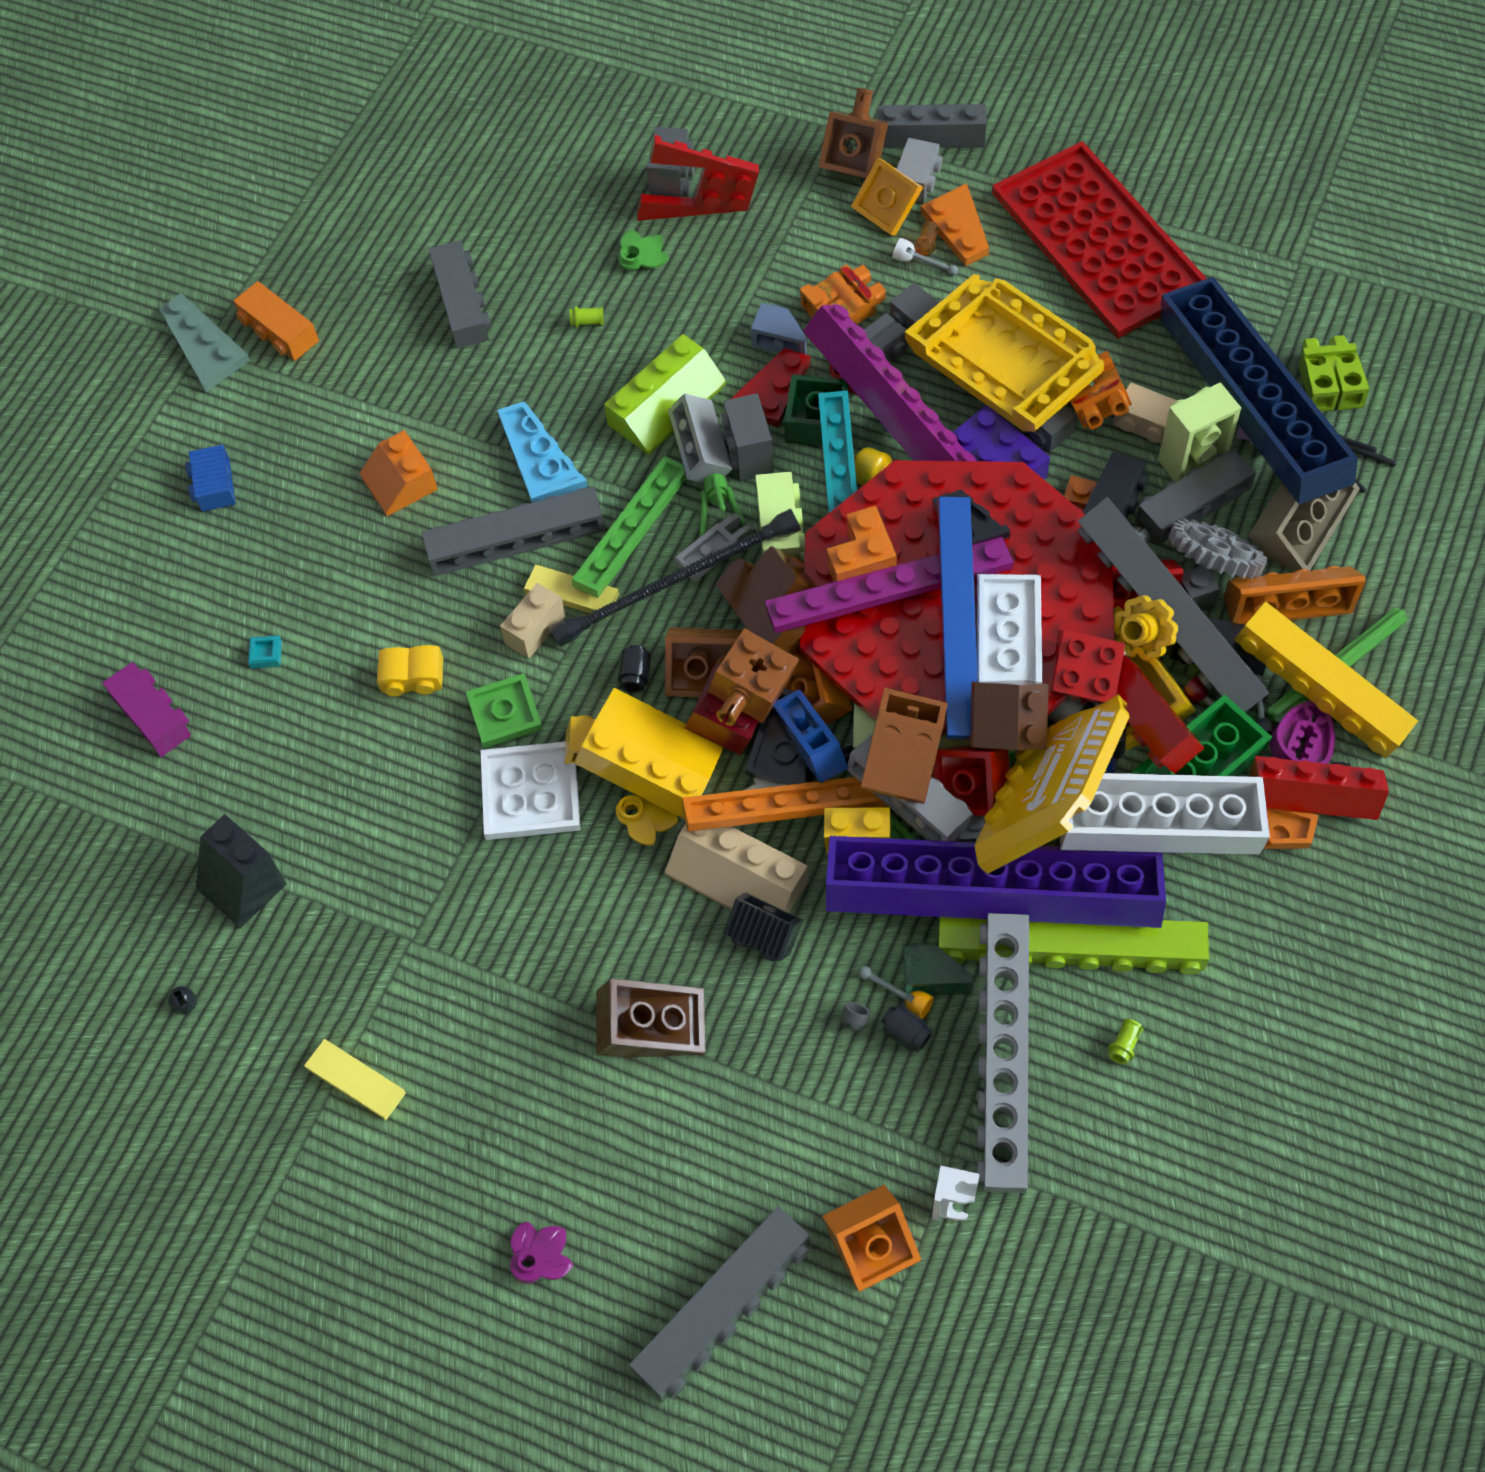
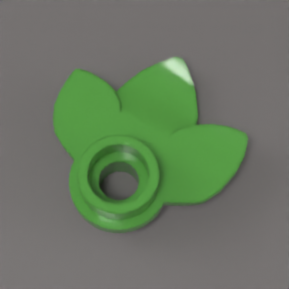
M632 229L621 238L618 262L624 269L636 270L640 267L657 268L669 260V254L661 251L663 247V237L661 234L640 238L639 234Z

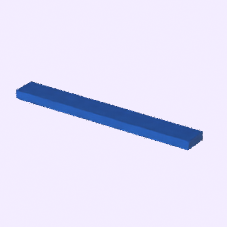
M939 497L938 526L945 702L948 703L945 715L946 739H970L971 682L978 681L970 497Z

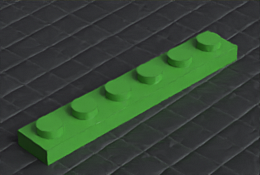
M666 456L662 458L572 578L573 587L599 598L687 479L682 463Z

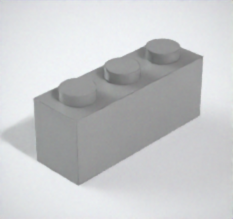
M684 393L668 412L687 479L703 483L704 478L710 474L719 473L726 476L732 470L712 400Z

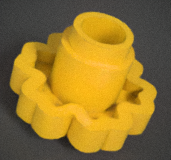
M1147 595L1127 600L1125 610L1118 611L1115 614L1114 632L1120 635L1117 642L1125 643L1124 652L1129 657L1139 655L1144 661L1165 655L1166 646L1173 645L1176 642V634L1178 632L1177 623L1171 620L1174 615L1173 609L1164 600H1151Z

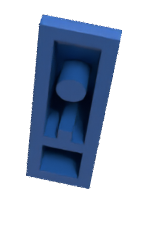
M800 689L776 701L773 708L807 766L820 783L848 769L838 740Z

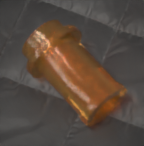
M926 221L923 223L920 236L914 242L916 253L925 257L930 256L936 249L935 240L939 233V227H936L937 224L935 222Z

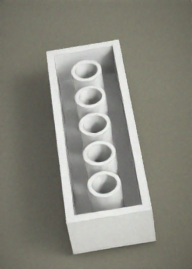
M1104 773L1091 804L1084 812L1077 813L1068 820L1073 827L1069 832L1060 836V850L1260 855L1270 838L1263 777Z

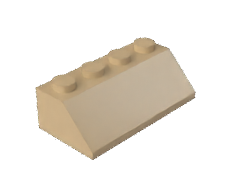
M685 824L676 840L665 875L732 910L736 897L746 892L789 913L808 883V866L731 826L688 832Z

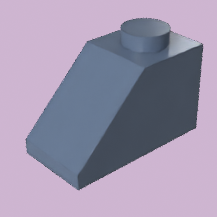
M761 303L751 327L752 346L777 353L786 348L807 355L806 336L789 309L778 305Z

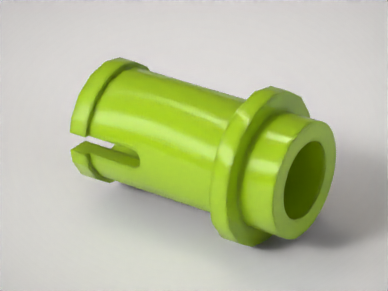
M575 306L574 309H569L570 326L576 325V328H579V325H604L603 307L578 308V306Z
M1124 1019L1122 1021V1026L1115 1041L1108 1046V1056L1111 1060L1123 1065L1133 1060L1135 1055L1133 1049L1143 1031L1140 1023L1132 1019Z

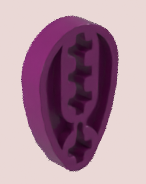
M1311 700L1292 708L1281 719L1271 734L1272 738L1269 746L1272 755L1276 758L1296 761L1306 760L1327 764L1332 757L1335 733L1331 716L1322 712ZM1305 735L1307 742L1301 748L1302 753L1296 758L1295 751L1300 746L1299 741Z

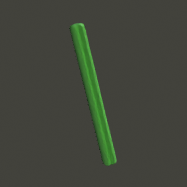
M1393 608L1335 656L1351 667L1406 623L1405 611ZM1292 689L1267 709L1268 719L1278 724L1292 708L1307 702L1309 699L1302 693Z

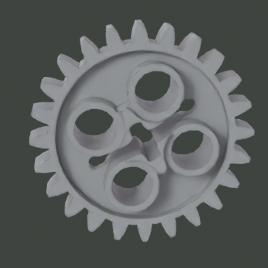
M1183 519V521L1177 520L1176 523L1174 522L1169 533L1168 540L1172 541V546L1177 547V551L1186 553L1185 557L1193 558L1195 563L1201 564L1207 569L1218 571L1220 574L1226 572L1231 577H1234L1236 574L1242 579L1245 576L1253 579V577L1258 578L1267 563V557L1263 556L1264 552L1257 550V546L1250 545L1249 540L1240 539L1238 534H1234L1228 529L1217 527L1216 525L1209 526L1204 521L1200 524L1194 519L1191 522Z

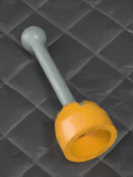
M864 966L859 970L860 978L864 980L870 979L906 1000L905 1007L922 1019L930 1011L934 997L928 993L914 991L907 994L874 975L869 967Z

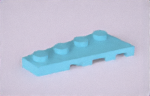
M525 401L497 410L532 503L545 500L550 496H560L588 487L587 480L575 469L569 457L565 456L560 450L555 439L552 436L550 437L545 431L543 424Z

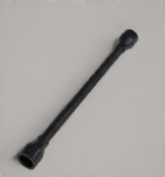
M790 508L777 514L769 524L761 527L760 532L756 531V534H750L749 537L742 538V541L738 540L735 544L732 543L728 547H724V549L721 548V551L718 550L714 554L711 553L710 556L707 555V558L703 557L700 561L697 560L693 564L687 565L686 568L683 567L679 571L676 570L675 573L672 572V575L668 574L665 578L662 577L658 581L652 582L651 585L648 584L644 588L637 589V592L633 591L630 595L627 594L623 598L617 599L616 602L613 601L609 605L606 604L599 608V610L592 611V614H582L578 617L559 620L550 625L551 631L557 643L562 647L574 641L584 630L590 628L595 622L601 621L602 618L605 619L609 615L612 616L616 614V611H622L623 608L626 609L630 605L636 604L637 601L640 602L644 598L647 599V596L651 597L654 593L661 592V589L665 590L668 586L671 587L675 583H679V581L682 582V579L686 580L689 576L696 575V572L700 573L703 569L706 570L710 566H714V564L717 565V562L721 563L724 559L731 558V555L735 556L738 552L741 553L742 550L745 551L749 547L752 548L756 546V543L760 544L763 540L770 541L774 538L788 537L801 531V527Z

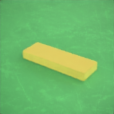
M536 564L524 587L525 594H528L535 584L539 583L561 596L564 606L591 614L592 611L595 612L596 609L599 610V608L606 604L609 605L613 601L616 602L619 596L618 589L607 586L599 598L594 597L572 586L573 575Z
M326 1039L322 1041L304 1065L308 1071L385 1121L406 1094L404 1089Z

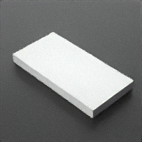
M977 574L978 681L1033 680L1042 682L1041 575Z

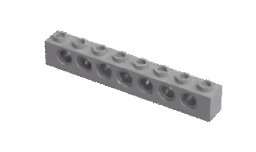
M988 913L986 924H980V944H986V957H980L979 977H986L985 990H979V1010H985V1023H979L978 1042L979 1044H985V1057L978 1058V1078H984V1091H978V1112H984V1126H978L977 1147H984L983 1161H977V1173L980 1174L978 1182H983V1192L1025 1194L1028 1189L1029 915ZM999 945H1007L1011 948L1013 954L1010 957L1003 958L997 955L995 948ZM1004 977L1011 981L1013 987L1008 991H1002L995 986L994 981ZM1001 1010L1007 1011L1012 1016L1013 1021L1005 1025L1000 1024L995 1020L994 1014ZM998 1044H1005L1012 1050V1055L1005 1059L999 1058L994 1053L993 1048ZM997 1078H1005L1010 1081L1012 1090L1007 1093L998 1092L993 1086V1081ZM997 1112H1005L1010 1116L1012 1124L1006 1128L998 1127L993 1121V1115ZM1000 1146L1007 1148L1011 1153V1160L1006 1163L996 1161L992 1154L993 1149Z

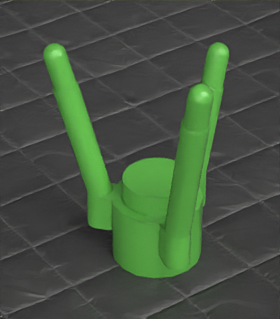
M719 473L706 476L703 480L704 490L700 492V537L706 533L709 501L712 504H718L720 511H725V501L728 499L734 513L741 517L740 524L742 526L746 525L743 514L733 496L732 488L727 486L725 476Z

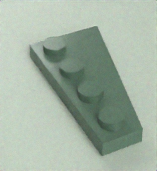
M182 293L159 308L205 392H208L250 361L248 354Z

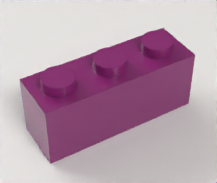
M132 661L102 682L111 698L158 755L163 757L192 736L186 727L189 720L179 707L175 710L171 708L170 704L173 701L162 687L159 690L155 689L153 684L156 681L148 670L144 668L140 671Z

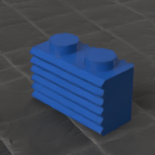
M224 445L189 451L190 461L186 462L185 465L188 477L193 481V485L188 486L192 502H197L203 512L206 510L211 511L218 507L234 506L236 502L230 459Z

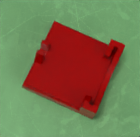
M1066 629L1058 633L1056 646L1059 648L1051 692L1070 696L1072 701L1081 699L1080 703L1092 701L1102 704L1116 696L1125 643Z

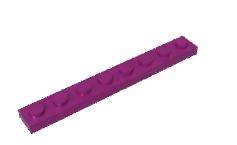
M1003 537L972 545L974 579L977 578V574H995L1012 569L1013 560ZM933 555L765 601V609L774 634L940 589V555Z

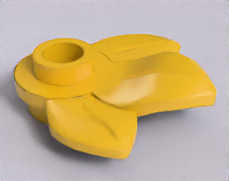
M638 795L625 796L616 806L618 820L627 826L629 836L642 845H654L656 832L668 831L678 823V818L675 814ZM630 809L637 810V813L634 815L626 814Z

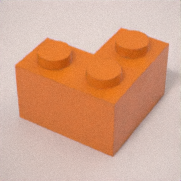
M873 506L846 514L847 535L850 542L827 549V566L832 581L837 582L896 566L897 556L877 507Z

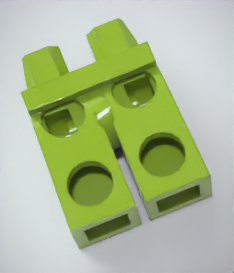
M1344 335L1333 336L1329 339L1327 346H1320L1316 338L1303 340L1298 369L1301 373L1306 394L1321 412L1332 411L1335 409V405L1337 410L1364 408L1370 390L1359 356L1356 353V344H1348Z

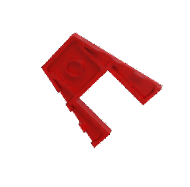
M654 135L650 152V163L702 168L694 198L641 194L636 212L637 221L748 211L759 175L758 164L727 155L726 159L713 156L710 150L702 148L701 152L687 148L686 143L674 141V144L661 141V136Z

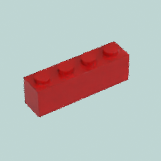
M1124 654L1116 695H1119L1127 703V706L1124 708L1129 713L1126 726L1132 725L1135 730L1131 735L1143 748L1148 746L1151 749L1147 755L1157 767L1162 768L1165 765L1175 774L1202 751L1204 747L1140 668Z
M1255 756L1248 776L1263 777L1266 808L1379 820L1389 793L1384 770L1370 767L1361 768L1341 764L1315 763L1306 760L1296 761L1276 757Z

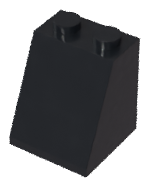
M224 814L200 836L196 889L240 929L287 883L270 854Z

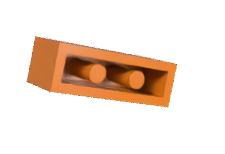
M259 281L233 300L237 310L236 317L245 327L249 325L253 328L261 340L271 342L275 350L282 356L286 354L296 361L319 342L313 323Z

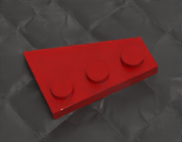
M784 348L731 399L758 393L767 424L779 427L786 414L792 375H805L811 363V356Z

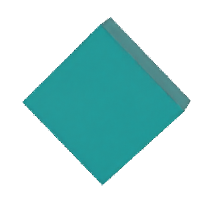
M280 635L250 637L248 655L250 669L281 667L282 640Z

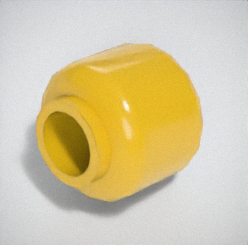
M870 447L861 449L854 455L856 483L866 484L893 462L891 456Z

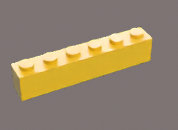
M1266 601L1234 639L1246 652L1263 662L1271 672L1282 677L1291 684L1294 690L1305 695L1322 712L1329 714L1346 731L1353 733L1366 743L1373 752L1380 754L1385 759L1400 746L1418 722L1416 718Z

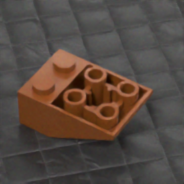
M884 688L860 789L925 804L948 703Z

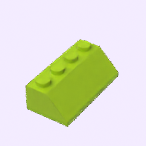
M682 334L604 403L607 425L650 455L674 433L668 410L684 393L710 400L727 385L726 380L704 348Z

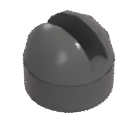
M847 1002L843 1009L841 1020L845 1027L852 1025V1031L861 1030L867 1024L871 1012L859 1003Z

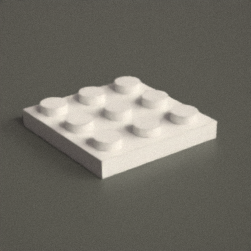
M565 742L481 750L483 825L486 840L581 830L577 765L574 763L564 764Z

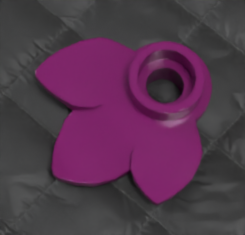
M528 1221L520 1224L515 1229L510 1241V1247L514 1254L510 1262V1271L513 1277L524 1284L534 1283L540 1278L557 1280L564 1277L573 1267L572 1261L566 1256L561 1255L566 1244V1230L559 1226H548L537 1232ZM525 1261L533 1262L534 1265L532 1267L527 1268L524 1267L522 1263Z

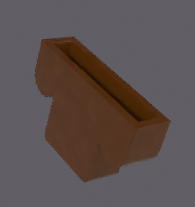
M770 546L755 565L744 559L733 561L715 585L749 631L789 654H795L800 647V637L805 631V625L774 634L765 609V601L817 587L806 572H804L806 566L798 558L773 546Z

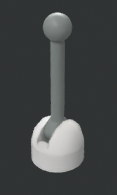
M903 238L898 240L892 259L908 262L915 258L947 271L950 276H955L958 273L956 265L948 266L915 252V247L910 241Z

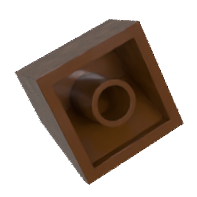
M1033 680L971 682L970 747L1005 750L1047 749L1049 684Z

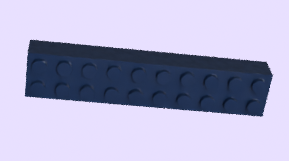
M1214 277L1161 295V322L1209 386L1212 387L1221 382L1239 404L1241 410L1237 423L1298 504L1355 484L1357 456Z

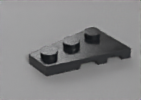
M784 688L778 700L795 691ZM772 708L764 722L760 724L745 774L777 784L792 785L806 783L805 761L775 709Z

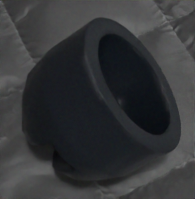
M178 986L170 991L168 1003L175 1013L184 1015L190 1013L196 1007L197 997L190 988ZM180 994L186 1000V1003L182 1006L177 998Z

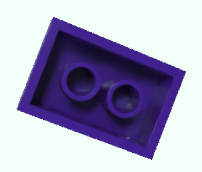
M989 406L983 407L953 431L957 437V442L965 451L970 452L976 461L1024 462L1044 480L1047 478L1050 456Z

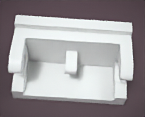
M941 1166L934 1198L932 1219L939 1220V1217L955 1221L966 1220L968 1214L956 1212L952 1204L974 1203L980 1174Z

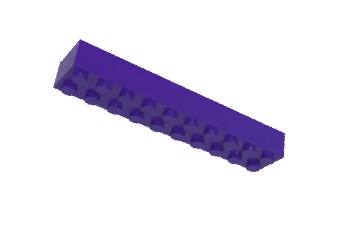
M830 836L826 879V911L987 919L988 913L1029 915V921L1162 928L1166 905L1162 852L1060 850L1058 846H1040L987 874L978 865L974 842Z

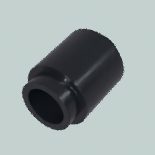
M630 645L621 651L618 681L620 682V688L626 692H642L648 684L651 654L643 646Z
M902 1004L897 1008L891 1006L881 1020V1023L884 1024L882 1031L909 1051L913 1049L917 1053L920 1052L933 1034V1030L928 1027V1022Z

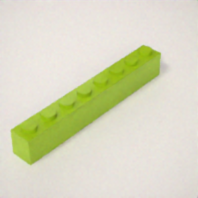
M939 917L938 959H945L950 964H961L965 960H978V963H980V957H986V944H980V924H986L987 919ZM1163 920L1162 928L1029 921V966L1032 963H1045V966L1048 968L1059 969L1065 967V964L1079 965V968L1083 970H1095L1099 966H1112L1113 970L1119 972L1130 971L1133 967L1146 968V971L1150 973H1162L1166 969H1180L1182 974L1194 975L1200 973V970L1205 971L1209 962L1208 922ZM999 945L995 948V952L1000 957L1007 958L1013 954L1011 948L1007 945Z

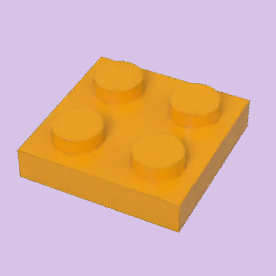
M877 158L851 207L888 234L896 236L923 187L885 160Z

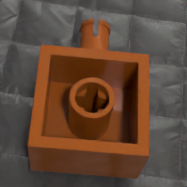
M857 87L853 112H829L818 167L867 178L877 158L881 159L888 122L872 119L868 115L872 95L874 94L873 90ZM850 140H855L857 149H853V146L849 145Z
M744 628L716 670L708 693L724 701V704L717 712V718L723 722L729 713V718L725 724L731 726L735 724L742 711L763 723L790 681L799 659Z

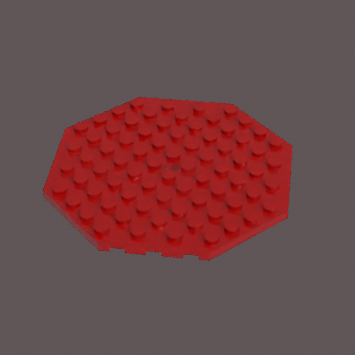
M894 460L806 531L804 565L806 567L804 572L819 587L833 583L827 566V549L850 542L847 535L846 514L876 506L896 553L897 565L939 554V526L937 515L932 506V498L958 490H963L972 497L974 503L982 505L990 512L992 519L1001 526L1007 525L1010 529V538L1004 539V542L1013 560L1012 569L995 574L1041 575L1042 683L1049 684L1048 715L1069 697L1051 692L1059 648L1056 646L1058 633L1066 629L1114 641L1112 567L1108 569L1097 555L1101 551L1099 546L1094 541L1088 544L1077 531L1081 527L1078 520L1086 514L1024 462ZM976 578V579H974V601H975V626H976V650H977V578ZM941 588L805 625V631L800 637V652L874 722L884 688L945 702ZM945 720L941 735H945L946 732Z

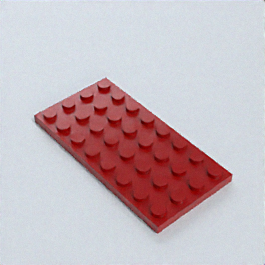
M1083 141L992 185V194L1117 339L1161 317L1162 294L1207 279Z

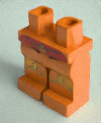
M846 264L840 268V271L832 273L826 280L812 287L810 284L801 287V307L813 318L821 305L839 304L848 311L849 317L857 325L867 317L870 318L876 314V305L886 299V290L880 282L870 287L865 285L871 282V274L864 264L854 269H851Z
M1108 350L1098 355L1099 359H1102L1104 362V371L1093 380L1094 385L1091 386L1089 383L1069 401L1083 428L1089 427L1093 430L1102 425L1104 418L1112 414L1121 416L1129 412V406L1132 405Z

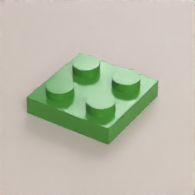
M525 673L466 691L483 748L543 730Z

